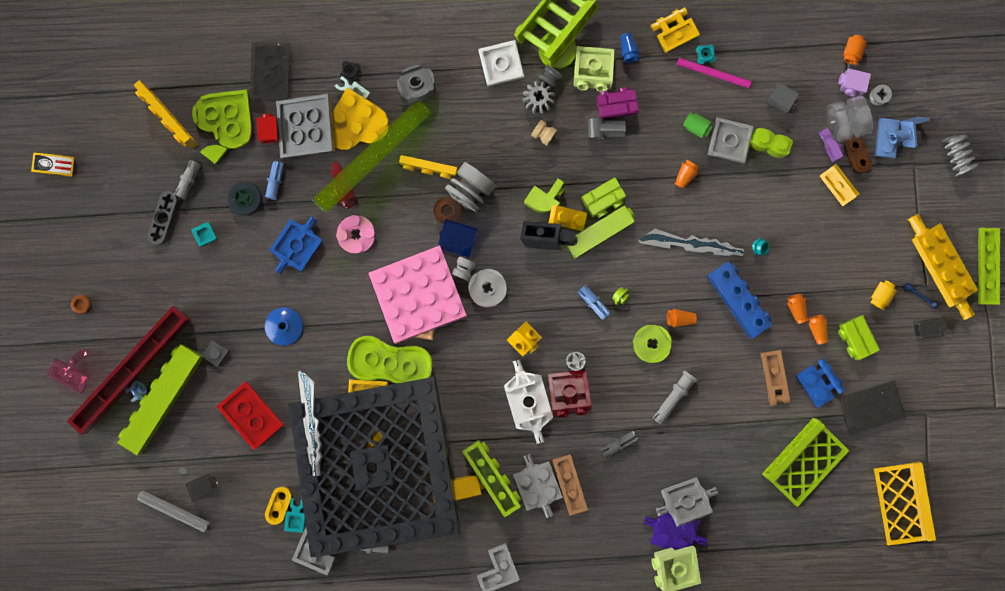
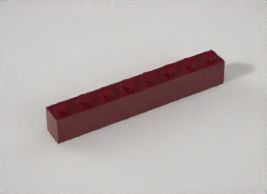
M172 306L66 422L79 434H88L121 398L126 389L142 375L192 319L179 307Z

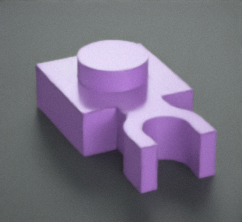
M827 128L819 132L831 161L834 162L842 158L843 148L839 142L837 143L835 139L833 140L830 130Z

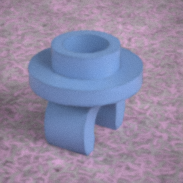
M139 381L133 382L125 391L126 393L132 392L134 398L131 399V402L138 399L142 400L147 395L146 386Z

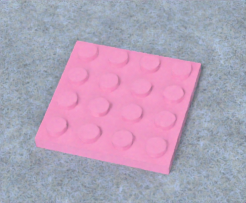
M440 246L369 272L394 344L467 317Z

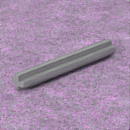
M141 491L138 495V501L202 532H205L209 527L210 523L150 493Z

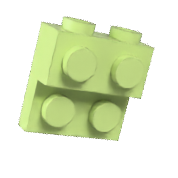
M577 46L573 86L579 90H587L588 88H596L599 92L611 90L615 49Z
M694 546L678 550L668 548L654 552L655 558L652 559V566L654 570H657L658 574L654 579L656 586L660 587L662 591H676L701 584L696 548Z

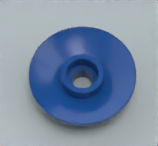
M277 308L268 315L265 321L266 335L273 343L278 345H290L296 342L303 331V321L300 315L291 308ZM284 322L286 324V328L284 330H281L280 324Z

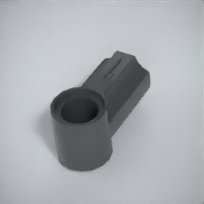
M602 118L588 119V139L625 138V121H605Z

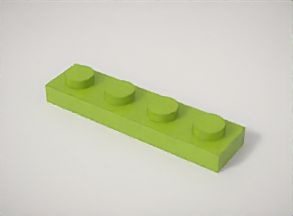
M1000 228L978 229V305H1000Z

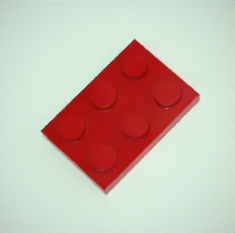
M247 381L216 406L253 450H256L284 425Z

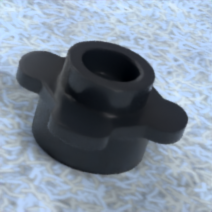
M344 61L340 77L343 76L346 79H351L353 82L357 81L358 71L361 69L360 65Z

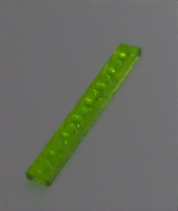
M421 101L413 103L327 184L312 201L326 214L432 112Z

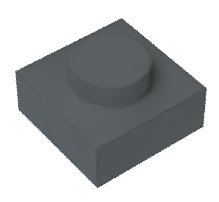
M212 340L202 357L219 367L229 353V350Z

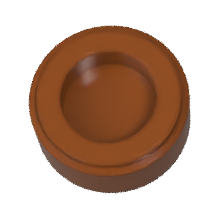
M77 295L71 301V308L77 314H86L92 307L90 298L85 295Z

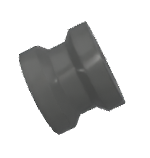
M547 65L544 74L540 75L538 79L541 82H545L546 86H551V89H554L556 81L560 80L562 75Z

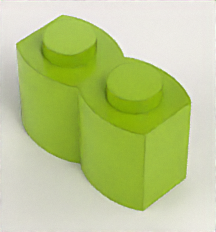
M758 128L752 133L749 146L756 151H766L773 157L784 158L789 154L793 141L787 136L775 135L770 130Z

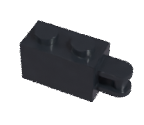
M523 221L520 240L526 248L562 251L563 245L574 246L578 242L574 231L564 230L561 224Z

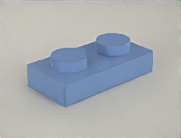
M879 119L875 157L896 158L897 143L892 144L889 141V138L895 136L888 137L890 132L899 131L900 120Z

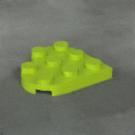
M247 89L207 94L200 97L201 99L193 106L192 116L194 122L201 130L214 133L215 139L223 147L238 149L250 143L252 119Z

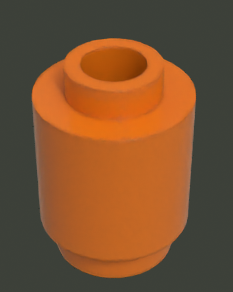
M854 35L849 37L843 53V60L846 63L858 65L859 61L862 60L867 46L863 36Z

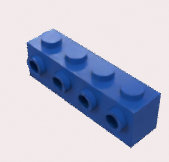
M726 262L708 274L707 277L750 339L754 338L772 326L770 323L771 317L766 311L763 312L759 307L761 303L758 298L750 294L748 291L750 287L747 282L739 278L737 275L739 271L733 263Z

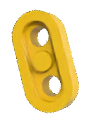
M281 486L273 491L265 512V518L268 523L277 525L284 520L292 498V492L289 488ZM285 493L286 498L281 499L279 494ZM273 511H278L279 517L275 518Z

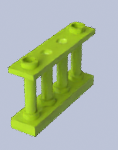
M542 0L526 21L518 26L514 36L520 44L527 39L542 49L546 62L553 66L598 11L600 6L597 0H570L580 7L575 15H571L556 5L555 2L557 0ZM549 9L568 22L564 29L559 30L543 19ZM537 24L556 36L552 44H546L531 33Z

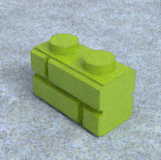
M614 177L582 196L581 200L591 217L597 216L599 219L608 213L607 209L613 206L616 209L623 205L626 195Z
M863 315L839 325V335L843 341L846 340L849 346L847 351L851 358L854 357L855 360H860L880 350Z

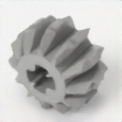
M534 81V88L528 84L527 88L529 91H523V95L526 97L522 101L523 103H528L526 109L533 107L532 113L539 109V113L543 114V107L549 111L550 106L548 104H554V100L550 98L554 97L555 94L554 92H549L551 86L544 88L545 82L538 86V82ZM541 94L543 100L536 101L534 95Z

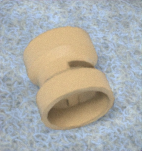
M540 120L531 136L535 139L540 137L542 143L547 146L557 130L553 127H546V122Z

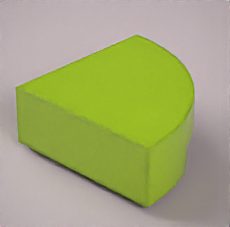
M210 145L205 147L200 153L217 165L228 149L220 145Z

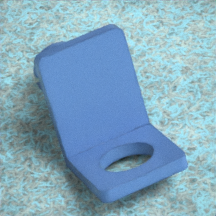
M915 117L900 121L901 130L890 132L888 137L895 136L889 138L890 143L896 144L902 141L904 147H917L915 124L930 121L929 117Z

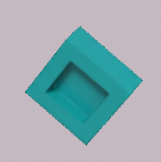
M209 221L191 229L199 247L218 240Z

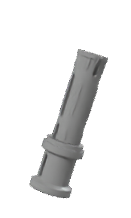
M685 370L678 383L673 385L671 394L652 417L661 425H663L682 397L688 395V390L691 386L698 382L696 378Z

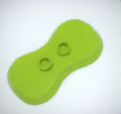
M362 336L352 343L348 353L347 366L350 373L357 379L364 381L384 379L397 384L430 378L432 359L430 354L419 346L394 347L387 345L376 337Z

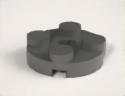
M421 65L407 67L401 72L402 75L397 80L399 93L409 103L425 100L435 93V77L430 69L422 68ZM414 81H418L420 83L418 86H412V84H414Z

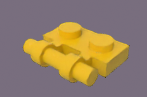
M685 7L681 10L676 9L671 15L665 18L661 17L657 19V22L651 24L653 31L661 29L663 32L657 35V38L665 53L700 35L692 18L686 21L682 18L688 14ZM676 21L678 25L669 29L667 25Z

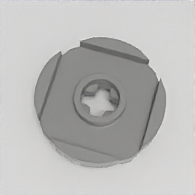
M484 269L475 273L470 279L468 287L473 301L482 307L496 306L504 299L507 291L506 281L503 276L493 269ZM491 283L493 291H489L487 294L484 293L485 289L482 286Z

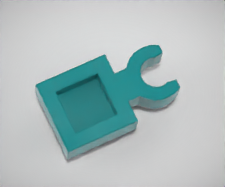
M291 498L290 507L292 511H286L284 531L303 533L305 517L304 513L301 512L303 508L302 499L300 506H296L294 504L295 498Z

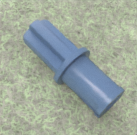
M274 161L272 164L270 177L267 178L268 185L265 198L277 200L279 185L282 184L280 180L284 164Z
M587 285L577 292L586 301L588 307H591L601 319H605L610 314V311L599 300L600 297H597Z

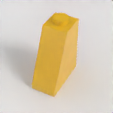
M477 474L452 479L456 500L481 495V490L484 489V485Z

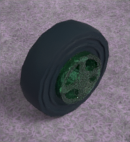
M248 181L239 182L230 188L227 202L230 209L236 214L249 216L260 208L262 194L253 183Z

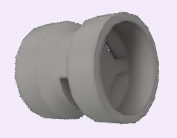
M459 257L457 260L458 265L453 270L452 275L469 282L471 278L470 273L475 269L476 263Z

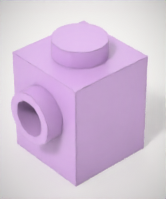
M848 68L840 75L838 83L841 85L840 91L845 92L848 96L864 95L867 92L871 74Z

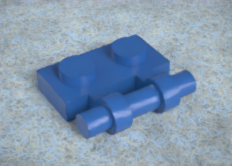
M824 358L817 361L821 367L820 369L816 370L811 365L795 375L817 408L834 398L830 390L835 388L838 394L845 391L841 385L842 381L835 376L831 370L833 369L830 363L827 364ZM823 374H826L830 380V383L827 385L821 378Z

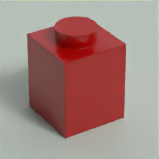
M263 114L261 118H257L258 141L261 144L279 142L277 117L273 116V114Z

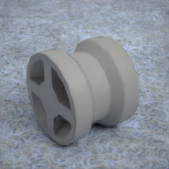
M878 85L871 90L869 100L875 106H882L891 99L892 91L887 85Z
M572 352L566 358V365L571 370L578 371L585 366V357L580 352Z

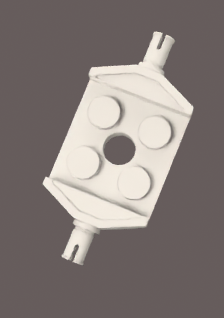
M517 360L519 366H517L516 361H513L516 375L504 385L515 426L517 429L534 432L536 444L540 443V441L542 443L544 439L541 428L553 418L542 377L538 374L525 373L521 361ZM526 396H531L534 399L532 407L524 406L523 399Z

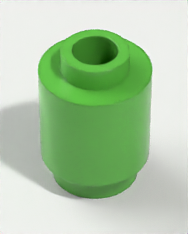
M691 112L683 124L686 130L700 138L704 135L707 137L713 128L710 125L711 121L697 113L693 114Z

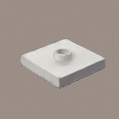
M515 40L478 49L487 87L524 78Z

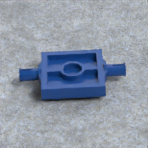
M310 216L305 226L296 223L292 219L288 221L269 250L281 260L275 269L276 272L282 274L287 265L293 266L301 272L304 270L323 241L311 230L317 222L316 219Z

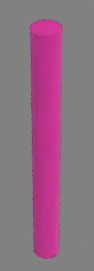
M682 58L678 59V66L749 88L751 85L750 80Z

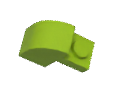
M557 179L548 194L534 186L525 199L524 204L538 213L551 212L552 205L559 206L560 204L554 198L557 197L559 199L565 190L562 187L564 182Z

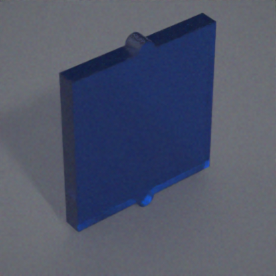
M445 219L443 229L439 233L438 246L442 250L469 258L472 246L475 245L474 239L477 228Z

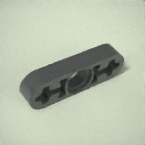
M165 191L160 195L150 225L148 240L155 245H162L166 242L179 200L171 191ZM171 195L173 202H169L167 207L168 209H171V211L169 212L165 209H161L162 206L166 208L167 202L164 201L165 197L169 198V196ZM161 213L168 215L166 223L161 224L158 221ZM157 224L158 226L165 227V230L160 229L159 235L162 238L157 239L155 242L156 238L153 237V234H157L159 228L155 227Z

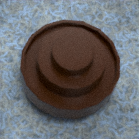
M448 196L438 199L433 208L436 220L445 225L458 221L462 212L458 201Z

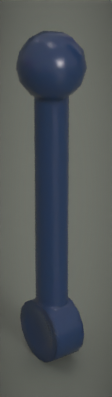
M911 283L904 284L905 290L915 293L929 303L933 309L938 308L937 302L931 301L912 287Z

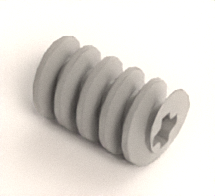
M957 134L942 140V142H949L944 147L945 149H951L947 156H954L950 163L957 164L952 168L953 171H960L955 176L974 170L978 166V164H971L975 156H968L973 152L972 149H966L970 142H963L967 135Z

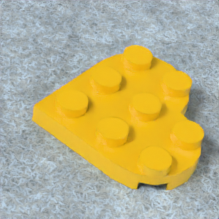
M346 88L332 112L335 147L339 149H351L357 146L360 141L376 143L387 135L390 128L386 112L350 88Z

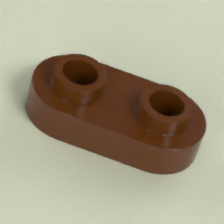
M858 136L848 138L844 143V150L852 169L860 174L867 172L872 166V160L864 141ZM853 142L858 144L857 149L853 148ZM860 160L865 161V166L860 165Z

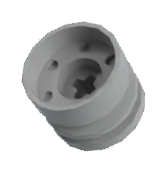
M464 162L457 171L462 180L458 181L452 178L450 181L456 188L447 185L445 189L460 205L477 212L480 208L473 202L476 201L483 205L484 201L479 194L482 193L489 196L496 185L480 171Z

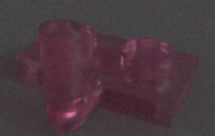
M84 349L79 350L70 358L68 364L55 358L51 362L47 377L82 393L85 391L90 375L75 367L77 362L86 355V351Z

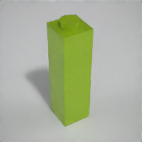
M624 205L577 234V244L567 246L574 259L635 222L633 219L635 215L630 208L627 209Z

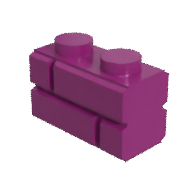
M630 87L618 89L619 92L611 93V90L600 92V95L596 97L599 118L607 120L637 115L639 109L635 89L630 90Z

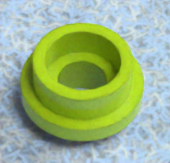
M620 287L615 292L612 299L616 305L626 303L630 297L628 295L629 290Z

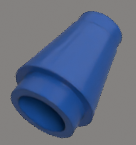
M625 33L621 35L622 59L626 63L639 60L640 51L632 34Z

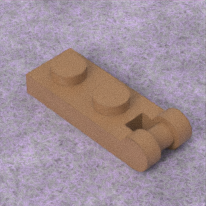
M781 350L760 353L770 406H775L781 402L784 404L790 403ZM781 389V395H776L775 390Z

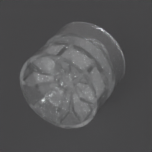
M863 96L847 99L846 104L843 101H838L827 105L828 125L832 137L837 143L851 140L853 135L856 138L871 135L873 130L872 116L868 103Z

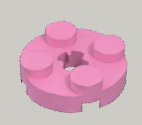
M352 215L345 218L339 224L336 237L340 246L347 252L363 253L372 247L375 241V231L368 219L363 216ZM353 230H360L359 235L361 237L358 240L357 238L356 240L351 238Z

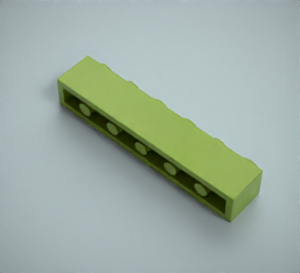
M180 344V346L174 348L171 353L173 357L169 363L166 362L161 368V376L152 382L150 386L152 390L148 396L145 395L139 403L141 407L138 412L135 411L131 415L129 426L124 428L118 436L120 438L118 444L135 455H141L204 358L186 345Z

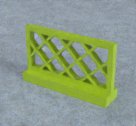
M813 418L762 475L798 507L849 450L821 421ZM822 431L827 435V443H818L817 436ZM838 445L842 450L837 456H831V446ZM818 446H827V456L818 457ZM807 447H814V457H805L804 450ZM827 459V467L824 470H818V460ZM814 460V470L805 471V461ZM794 461H801V471H792L791 465ZM801 474V484L792 485V475ZM805 474H814V481L811 484H805ZM781 475H788V485H779L776 481ZM792 488H801V495L795 500L792 497Z

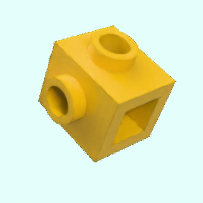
M526 321L507 341L524 356L528 351L532 353L539 347L537 342L542 337Z

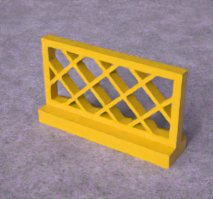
M916 461L908 464L874 468L887 545L936 540L922 462ZM910 468L911 476L907 481L897 476L901 469ZM888 471L893 475L887 485L880 480L879 472ZM895 477L905 483L899 492L889 487ZM906 486L914 490V495L910 501L900 495ZM887 488L897 494L891 503L883 499V494ZM898 497L908 502L902 512L892 506ZM910 505L915 507L918 513L913 520L904 514ZM890 508L900 513L894 522L887 519L886 516ZM902 516L911 521L905 531L896 525ZM915 524L920 528L922 536L912 537L907 532ZM894 527L903 532L899 539H890V532Z

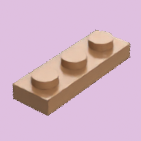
M571 454L552 459L569 516L587 511L588 508Z

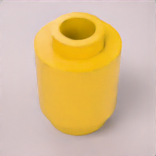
M887 280L884 283L880 282L871 296L872 300L870 303L884 310L890 305L897 293V290L894 289L896 285Z

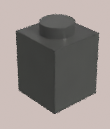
M779 82L766 102L786 114L790 109L793 111L798 103L796 98L799 93Z

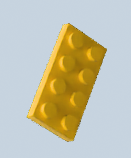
M140 80L134 84V87L137 89L135 93L138 97L149 105L148 108L154 115H157L160 119L162 118L161 123L168 130L176 133L173 135L174 138L184 147L195 148L198 143L150 88Z

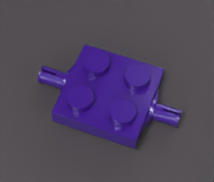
M669 513L659 516L656 520L647 516L643 520V524L653 527L650 543L659 547L678 550L692 546L694 542L703 546L707 543V538L697 535L700 519L679 527L676 526L673 517Z

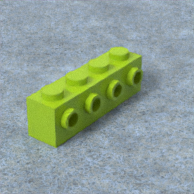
M478 440L462 451L503 516L506 517L521 507L519 502L522 499L516 490L512 492L509 485L511 482L506 474L502 476L498 469L501 467L495 458L491 459L488 455L490 450L486 443H481Z

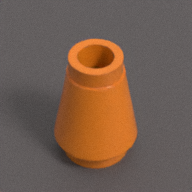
M686 160L685 163H682L674 184L685 189L699 173L700 167Z
M802 294L788 297L787 305L797 324L808 321L806 298H803Z
M679 309L669 310L667 313V324L673 328L696 324V313Z
M824 315L810 317L808 324L816 343H827V319H825Z

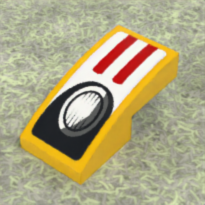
M33 153L31 172L72 177L74 157Z

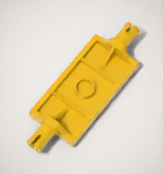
M919 214L907 219L916 233L912 241L948 306L956 305L963 320L975 315L967 302V297L978 291L942 224L940 223L929 229L925 227Z

